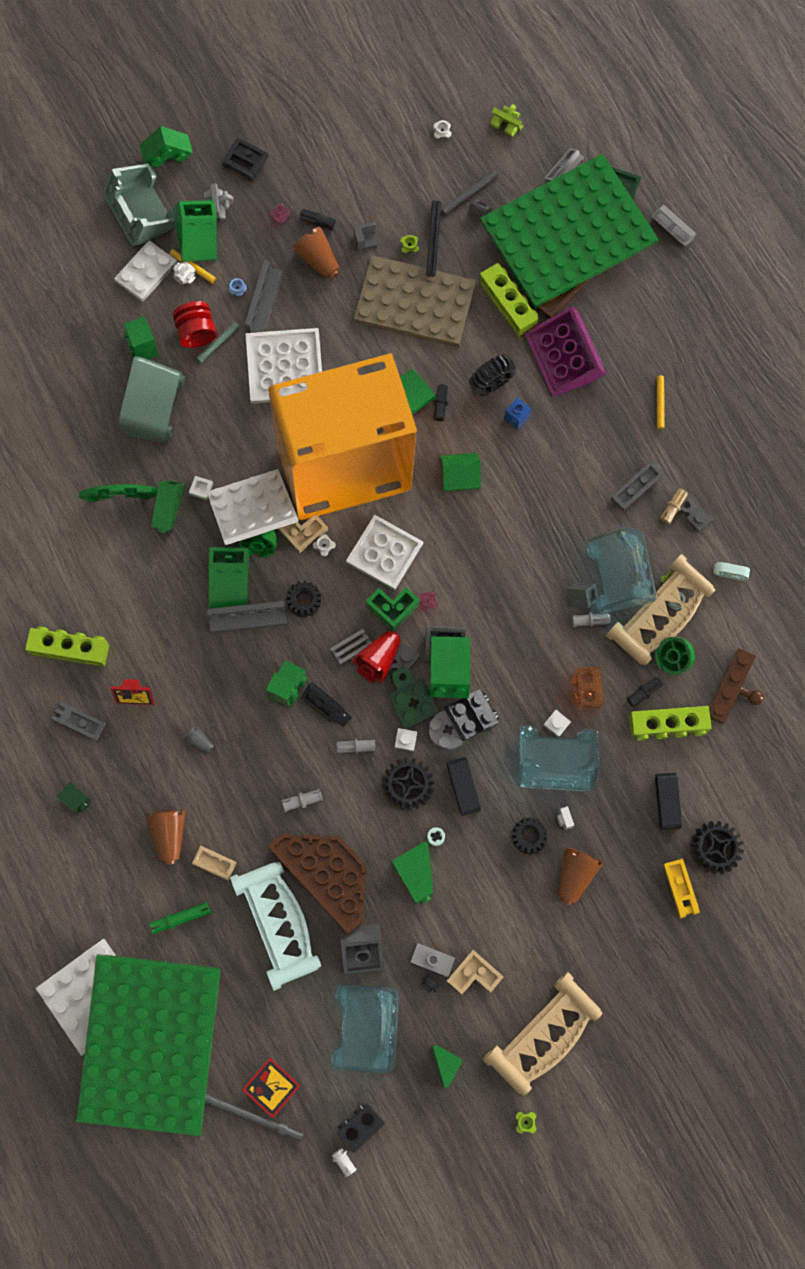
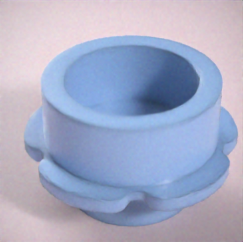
M239 278L233 279L229 284V292L232 295L241 296L247 289L244 281Z

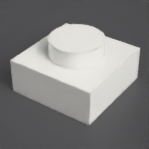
M195 476L189 495L208 500V494L213 487V481Z
M555 710L543 726L559 738L571 721Z
M398 728L395 749L414 752L417 732Z
M561 808L558 811L559 815H557L558 823L560 826H563L564 830L570 829L574 826L569 808Z

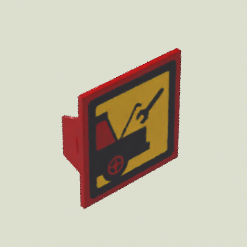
M125 679L121 686L110 688L116 704L155 705L151 689L149 687H141L139 680Z
M269 1058L242 1090L273 1118L300 1085L275 1061Z

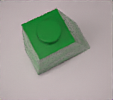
M171 480L159 482L151 527L156 528V531L167 533V531L174 529L185 483Z
M427 841L391 862L415 905L419 902L421 905L431 900L430 896L433 895L429 847Z

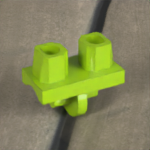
M512 104L510 108L504 106L502 111L495 107L493 108V117L490 122L492 127L499 130L502 122L508 124L504 132L511 137L518 130L521 131L523 127L521 125L522 121L516 119L520 116V113L515 111L516 105Z

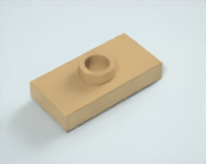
M203 846L199 847L192 862V865L229 881L237 862Z

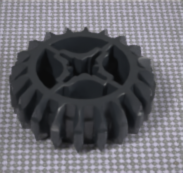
M498 355L476 369V372L469 379V384L473 392L478 396L489 395L509 382L516 373L517 368L508 355Z
M404 758V764L398 759L397 767L391 763L390 767L393 771L386 769L385 773L388 776L382 777L383 781L388 782L381 785L383 789H388L383 792L384 796L390 795L387 802L395 800L393 807L396 808L398 803H400V810L402 811L405 805H408V811L412 810L413 804L416 809H419L418 802L423 806L426 805V801L423 798L430 800L431 796L427 792H434V788L429 786L434 785L435 782L434 780H428L433 774H426L429 770L428 766L421 769L422 761L415 765V758L412 759L411 763H408V758ZM408 769L405 777L393 778L398 772ZM414 771L420 774L424 785L414 780ZM409 776H411L410 781L413 786H410L407 793H405L406 788L402 783H406ZM392 784H396V786L402 789V798L395 794ZM423 791L418 797L408 799L410 792Z
M710 821L708 826L705 823L702 824V829L697 828L695 830L698 835H692L691 837L696 841L690 843L691 847H695V849L690 851V854H696L697 856L693 858V861H700L698 864L699 868L705 865L704 871L706 873L710 869H712L713 875L717 874L718 871L721 875L725 874V870L731 872L732 867L738 866L736 861L742 860V857L738 854L744 852L743 849L738 847L743 845V841H737L740 834H733L736 830L734 827L728 830V823L722 827L721 821H718L716 826L713 821ZM712 832L720 833L727 839L720 840ZM706 836L708 848L703 852L702 841ZM724 844L719 850L709 852L714 846ZM730 844L731 854L727 860L725 849ZM707 856H715L717 860L721 861V864L707 859Z

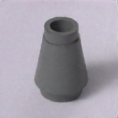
M193 727L184 738L188 745L206 754L214 746L199 728L197 730Z

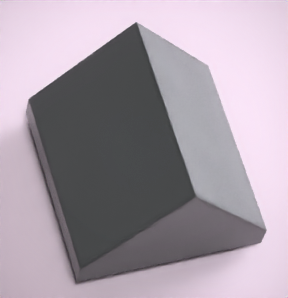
M479 199L472 200L468 212L480 219L491 211V207Z

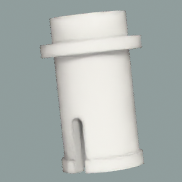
M340 1148L332 1154L333 1162L336 1161L344 1176L348 1177L349 1173L352 1174L356 1171V1167H354L346 1155L347 1151Z

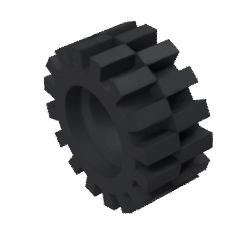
M304 580L303 583L298 581L296 585H291L292 588L288 589V594L286 595L289 610L294 615L297 614L298 617L302 615L306 618L307 615H314V612H317L318 607L321 606V594L318 591V587L314 586L312 582L307 583ZM300 593H308L311 596V602L308 605L302 606L297 603L296 598Z
M533 817L522 818V820H519L514 825L512 841L517 850L524 854H533L543 849L548 837L547 829L538 819H533ZM527 828H531L537 833V839L533 843H526L522 839V832Z

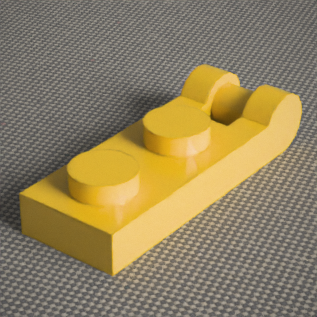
M679 859L663 864L679 918H684L687 914L691 913L693 915L700 913L684 860ZM688 900L689 906L684 907L682 901Z

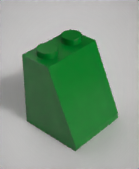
M431 636L430 697L469 698L470 638Z

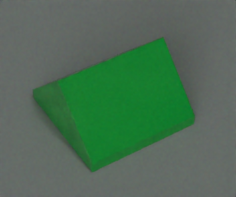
M478 453L440 456L444 492L481 489V464Z
M437 1045L431 1046L444 1088L450 1086L463 1060Z

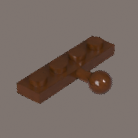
M738 648L709 709L711 719L725 724L738 694L747 697L753 705H760L764 701V695L761 691H750L742 687L756 658L755 655Z

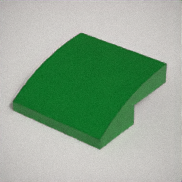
M413 369L400 377L412 414L436 398L433 391Z

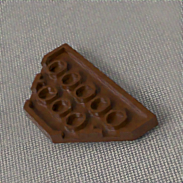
M282 834L268 846L272 854L347 935L363 922L366 864L339 836L319 837V835L295 836Z

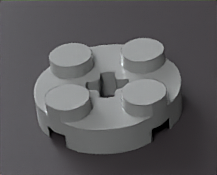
M442 711L433 717L429 727L431 741L437 747L445 750H453L460 747L463 742L446 711ZM445 726L453 727L451 735L448 733L444 734Z

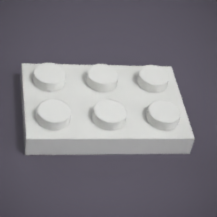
M149 240L114 280L125 290L144 302L175 267L177 260Z

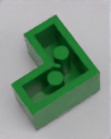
M159 126L139 145L143 163L157 168L168 158L183 162L193 153L187 134L163 126Z
M145 316L124 323L126 330L123 331L132 358L137 356L151 359L159 356Z
M407 587L394 600L387 596L380 588L366 600V608L391 631H395L420 605V599Z
M285 660L278 674L274 673L266 688L268 698L287 708L291 704H295L299 696L297 693L299 688H303L308 679L306 677V670Z

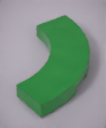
M134 484L104 485L80 491L79 498L95 503L100 500L111 499L113 495L124 494L126 498L149 500L157 496L158 488Z

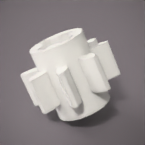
M178 262L173 268L175 273L173 277L180 284H191L195 279V269L188 262L181 264Z

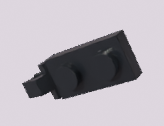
M313 682L307 686L300 697L329 722H337L344 727L352 719L338 702Z

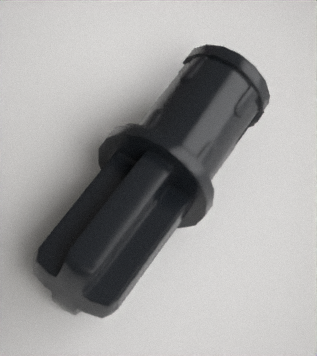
M302 209L300 213V219L314 223L315 226L320 225L331 230L335 226L336 219L322 215L321 212L316 213Z
M444 384L437 386L436 400H434L433 420L439 422L445 421L446 406H448V386Z
M653 678L644 686H639L636 692L627 697L628 703L633 708L636 707L644 699H649L650 695L662 687L663 683L659 678Z

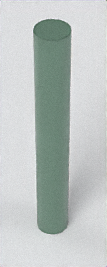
M236 322L232 323L196 357V360L202 363L239 328V325Z

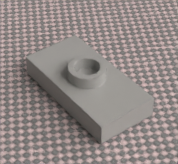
M417 943L410 963L449 977L455 958Z

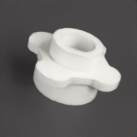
M442 120L434 123L435 138L451 137L449 130L451 125L449 122Z
M326 534L321 535L317 542L313 543V548L319 550L322 556H327L328 552L336 547L335 542L331 541Z

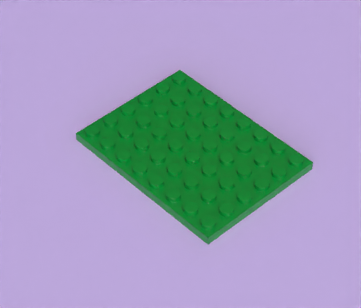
M603 153L480 218L481 224L534 308L656 244L659 240Z
M104 954L96 955L76 1122L201 1136L221 968Z

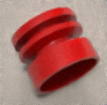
M188 302L178 306L173 311L172 316L175 327L178 329L177 334L181 346L198 348L216 339L217 332L212 321L210 307L206 302Z

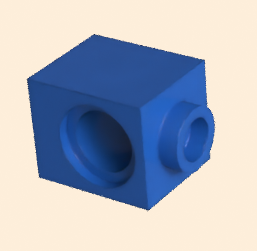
M517 397L505 410L504 420L518 430L529 418L531 408Z

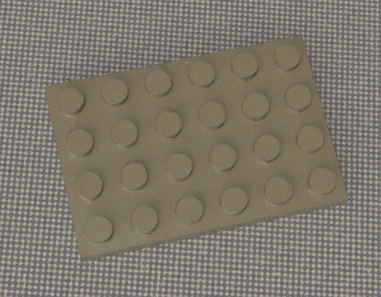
M372 255L354 316V322L459 347L476 280L436 271L435 277H428L426 275L427 268Z

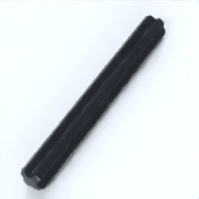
M433 200L431 207L426 269L428 277L436 276L441 201Z

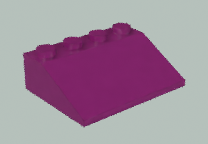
M572 306L524 333L553 397L589 384L607 374L579 312Z

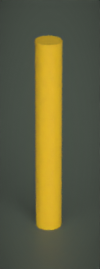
M172 249L169 255L184 263L181 260V254ZM187 261L193 266L195 273L212 284L216 282V277L192 261Z
M661 375L657 376V429H664V376Z

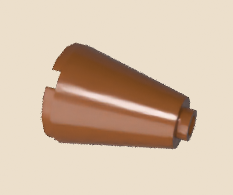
M316 227L312 229L313 234L308 235L306 233L294 244L292 250L325 279H333L339 274L338 270L340 267L321 227Z
M180 809V813L175 810L153 812L151 817L149 813H146L145 818L159 861H164V864L176 863V859H180L185 809Z
M566 846L558 889V896L561 897L560 901L569 905L572 902L576 903L602 867L603 861L597 858L595 860L588 854Z

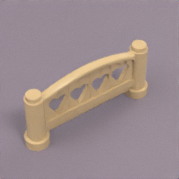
M683 554L669 567L674 572L673 575L625 626L617 622L605 635L608 639H613L640 665L646 666L652 659L651 653L658 649L659 643L668 637H675L690 621L704 596L709 598L716 590L706 578L686 561L687 558ZM678 588L693 591L694 596L689 598L688 603L681 601ZM665 601L680 604L681 610L676 611L675 617L669 616ZM652 615L668 619L669 622L667 625H663V630L659 631L656 629ZM640 629L656 633V637L651 639L650 644L643 642Z
M569 972L563 974L554 984L559 993L503 1051L497 1045L494 1046L482 1059L488 1066L491 1065L519 1095L525 1096L532 1088L530 1086L532 1080L549 1071L568 1054L580 1038L589 1020L592 1019L595 1022L602 1015L601 1009L573 981L574 977ZM562 1009L579 1014V1019L573 1021L571 1027L565 1025ZM548 1024L561 1026L565 1029L564 1035L559 1036L557 1042L551 1040ZM534 1039L548 1041L551 1044V1048L545 1051L544 1056L539 1057L537 1055ZM519 1053L534 1056L537 1060L536 1064L531 1066L528 1072L522 1069Z

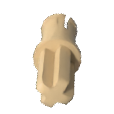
M678 489L671 502L667 503L668 506L660 517L662 522L670 524L675 514L681 510L680 506L688 494L685 490Z

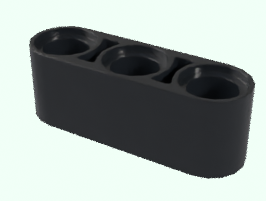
M463 757L448 761L447 768L461 816L480 812V803L467 758Z
M655 774L660 829H681L682 816L677 774Z

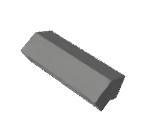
M570 148L545 176V182L547 183L580 166L583 163L584 157L577 149Z
M665 205L658 208L651 216L684 246H687L696 235L691 228Z

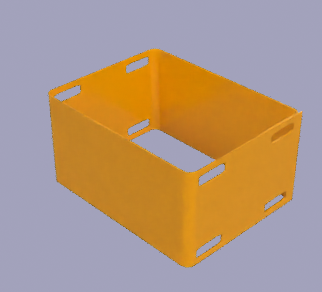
M392 353L274 384L268 388L276 447L298 520L310 519L315 514L317 516L400 494L411 489L417 428ZM384 362L386 367L383 370L365 375H359L357 371L361 367ZM300 383H306L307 390L287 396H280L278 391L279 389ZM382 427L384 432L377 434L376 429ZM309 446L312 447L313 451L311 453L298 456L297 450ZM400 481V488L380 494L376 493V487ZM323 501L329 502V508L307 514L304 512L303 508L308 505Z

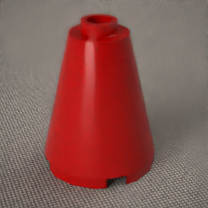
M386 631L353 657L352 665L356 664L358 667L356 671L363 678L372 683L379 681L378 684H382L385 681L401 644L399 634L395 631Z

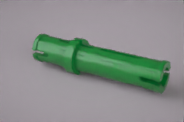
M202 903L173 915L169 913L162 919L149 922L150 928H153L151 930L153 935L169 928L171 930L175 929L177 925L211 914L208 903Z

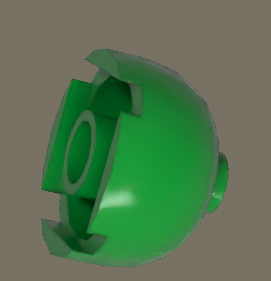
M274 530L239 541V548H248L250 556H252V553L260 554L258 558L273 555L277 546V537Z
M668 637L659 643L660 645L655 652V660L661 670H664L669 675H680L693 666L695 650L687 639Z

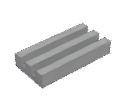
M361 629L330 648L341 666L372 642L365 634V631ZM360 636L363 637L358 641L354 642L353 644L349 645L345 649L341 650L340 652H336L337 650L341 649L342 647L359 638ZM363 642L367 643L366 645L347 655L343 659L340 658V656L357 647L358 645L362 644Z

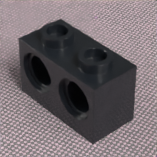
M361 1104L353 1112L355 1116L350 1121L346 1118L338 1126L340 1130L337 1134L353 1153L385 1124L369 1104L366 1106ZM365 1113H370L373 1116L372 1124L364 1125L361 1118ZM355 1128L358 1131L357 1138L354 1140L348 1139L346 1136L347 1129Z

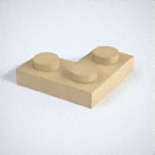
M315 514L302 526L296 522L278 528V530L301 553L328 531V527Z
M472 950L449 977L447 982L461 995L474 980L478 981L491 993L504 976Z

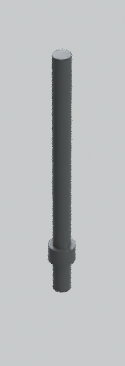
M206 1094V1104L276 1131L277 1135L282 1137L288 1136L300 1142L304 1133L289 1128V1125L281 1122L279 1124Z

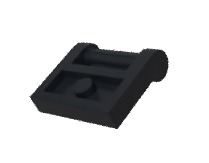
M237 137L223 158L222 166L230 167L247 176L249 180L254 181L257 173L267 160L268 153ZM233 157L252 167L251 170L232 161Z

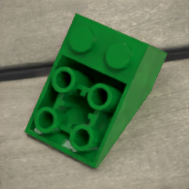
M214 200L179 201L173 208L182 262L217 260V218Z
M210 547L209 609L248 604L250 558L248 548Z

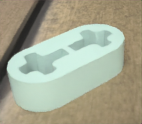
M724 562L714 564L713 574L716 576L741 581L749 579L750 569L747 567Z

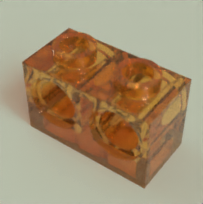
M600 666L577 668L574 674H572V684L576 686L574 703L578 704V710L602 708L604 698ZM581 676H589L591 682L585 683ZM584 694H590L593 697V701H586Z

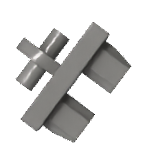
M216 183L211 184V190L204 192L205 201L214 200L216 218L218 217L221 221L226 220L225 209H229V205L234 202V198L227 191L218 189Z

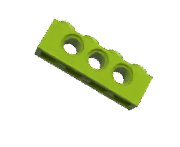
M499 263L480 273L479 283L518 337L537 326L539 318L537 312L530 308L527 298L520 294L516 283L509 279L505 268H501Z
M37 626L36 629L30 628L25 650L29 655L105 667L109 643L101 636L90 638L82 633L71 635L67 634L64 630L57 629L53 632L48 631V628ZM48 639H53L52 645L45 646V642ZM67 642H72L71 648L64 649V645ZM86 645L92 646L89 652H83V648Z
M709 706L634 711L629 714L631 738H637L638 741L648 740L649 737L656 736V739L668 738V735H675L676 738H681L692 733L695 736H704L706 732L712 729ZM686 718H689L693 721L692 727L686 725ZM666 720H671L674 723V728H669L666 725ZM648 721L655 724L654 730L647 727L646 723Z

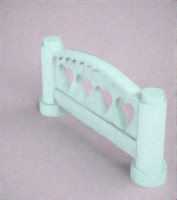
M275 861L241 876L236 874L230 877L236 895L245 893L274 969L266 972L273 991L280 989L281 985L314 972L321 967L318 956L311 954L309 932L301 907L288 885L281 878L284 870L280 861L277 863ZM268 885H276V892L279 893L277 900L261 898ZM280 902L284 905L283 910L287 913L286 918L280 919L268 916L276 903ZM285 921L291 923L290 929L294 931V936L291 938L275 935ZM292 940H296L299 943L298 948L302 951L299 957L282 954Z

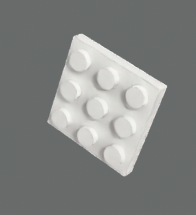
M374 515L347 558L346 564L395 591L421 549L423 541Z

